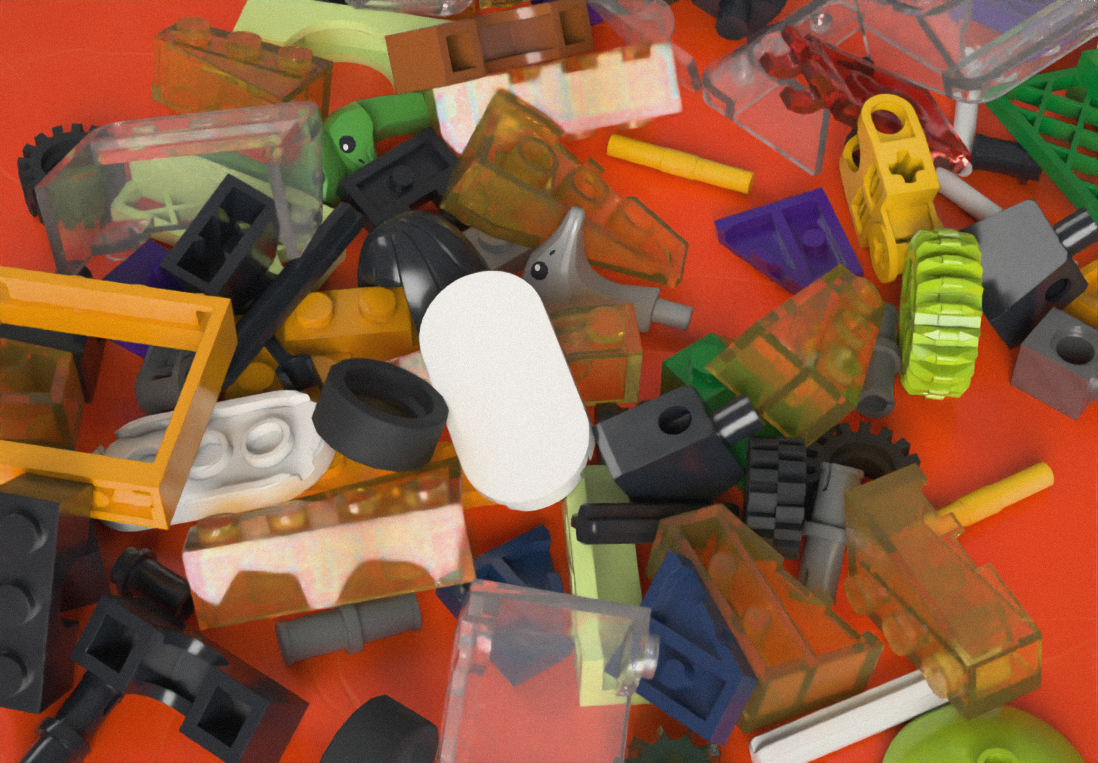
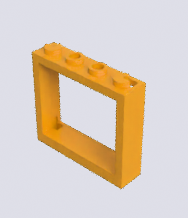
M0 266V325L4 323L196 352L154 463L0 440V485L25 472L93 484L90 518L169 530L238 344L231 299L204 295V293L194 294L152 288L141 284L131 285L89 279L79 275L69 276L27 270L16 266L14 268Z

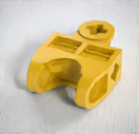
M879 94L868 99L863 105L857 120V135L853 136L846 143L840 156L839 168L860 248L869 247L874 272L880 282L887 283L895 281L897 275L904 272L908 244L918 230H934V228L944 227L937 216L933 203L940 189V184L916 112L908 101L899 96ZM877 110L893 112L900 119L902 130L895 134L879 132L874 126L871 113ZM860 149L858 168L853 162L852 153Z

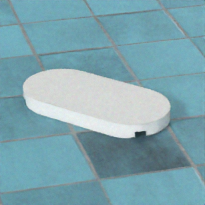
M483 271L454 281L443 289L429 305L421 323L419 343L431 383L443 396L449 409L446 425L463 472L481 496L491 502L494 501L497 504L506 505L509 509L533 511L551 506L569 495L583 478L581 472L587 464L588 457L590 460L592 459L595 437L592 433L593 425L549 313L535 289L525 280L513 274L501 271Z
M277 390L216 402L170 525L279 505L308 490L326 472L336 452L317 434L311 418L317 403L311 401L307 394L296 390ZM174 411L142 417L127 423L114 432L118 438L116 441L111 443L106 450L101 444L93 454L154 463ZM99 519L106 526L119 531L132 532L153 529L152 527Z

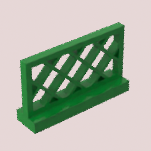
M1098 48L1083 51L1077 66L1073 68L985 85L980 99L1019 144L1027 150L1028 154L1078 210L1085 206L1098 227V185L1080 180L1072 171L1075 170L1098 178V159L1076 152L1078 146L1098 152V133L1083 128L1084 123H1087L1098 131ZM1067 89L1065 93L1067 98L1050 92ZM1011 100H1018L1038 107L1037 113L1015 106ZM1048 110L1077 120L1076 125L1045 116L1044 112ZM1039 133L1069 142V149L1046 142Z

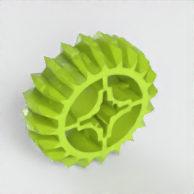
M951 228L918 230L908 244V254L905 256V268L902 273L897 335L898 346L902 352V364L899 371L900 382L908 395L924 396V399L944 400V397L960 398L970 386L971 377L974 375L975 359L978 357L979 336H981L980 325L983 313L982 295L984 290L982 287V253L979 250L977 240L970 233L958 232Z

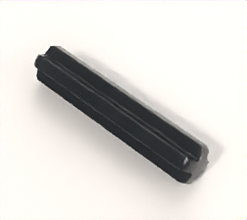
M732 502L583 503L578 513L572 515L571 527L576 529L577 541L583 545L731 542L735 539L737 532L743 531L745 519L739 517V507Z

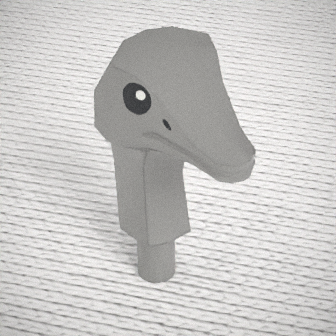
M573 206L567 212L559 228L531 253L521 279L525 280L535 289L547 310L576 322L648 333L653 322L688 331L694 307L659 298L661 288L618 284L594 271L584 249L583 226L586 212L584 208H578L577 206Z

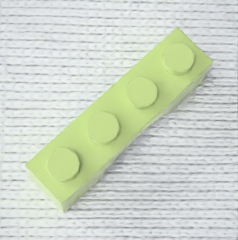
M247 0L231 33L237 75L291 84L301 74L312 68L329 63L349 62L362 64L382 73L391 82L396 94L385 36L453 21L315 0ZM459 84L415 92L421 93L425 101L444 95H450L454 99Z

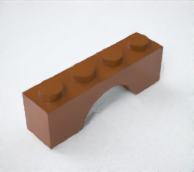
M554 0L385 36L396 94L447 87L487 77L486 74L561 59L595 50L586 0Z

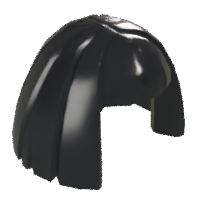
M413 209L391 215V217L384 219L372 229L361 248L357 280L358 288L371 286L402 287L419 339L423 317L429 305L443 289L464 276L491 270L472 242L453 224L437 214Z

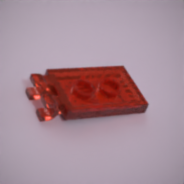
M787 24L780 34L791 50L783 56H774L772 53L765 52L759 59L766 74L774 78L784 80L791 79L800 74L804 75L810 85L808 88L797 91L786 86L779 94L786 108L794 113L806 115L826 108L829 109L836 121L858 130V116L868 99L879 94L896 95L908 101L914 108L924 132L933 164L959 175L973 159V156L927 89L809 33L803 36L800 31ZM877 110L871 113L874 126L879 132L895 134L902 130L901 121L893 112Z

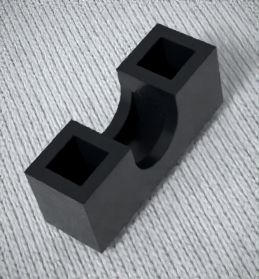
M25 472L0 485V707L40 714L73 687L75 661L69 657L77 644L79 621L61 618V597L71 566L79 557L86 554L93 484Z
M102 594L69 657L122 694L147 696L183 714L185 719L179 732L226 763H279L310 704L145 598Z

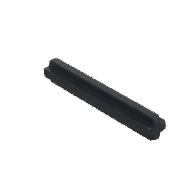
M340 203L329 214L235 325L238 344L220 391L227 390L237 380L365 226L363 214L356 211L352 204Z

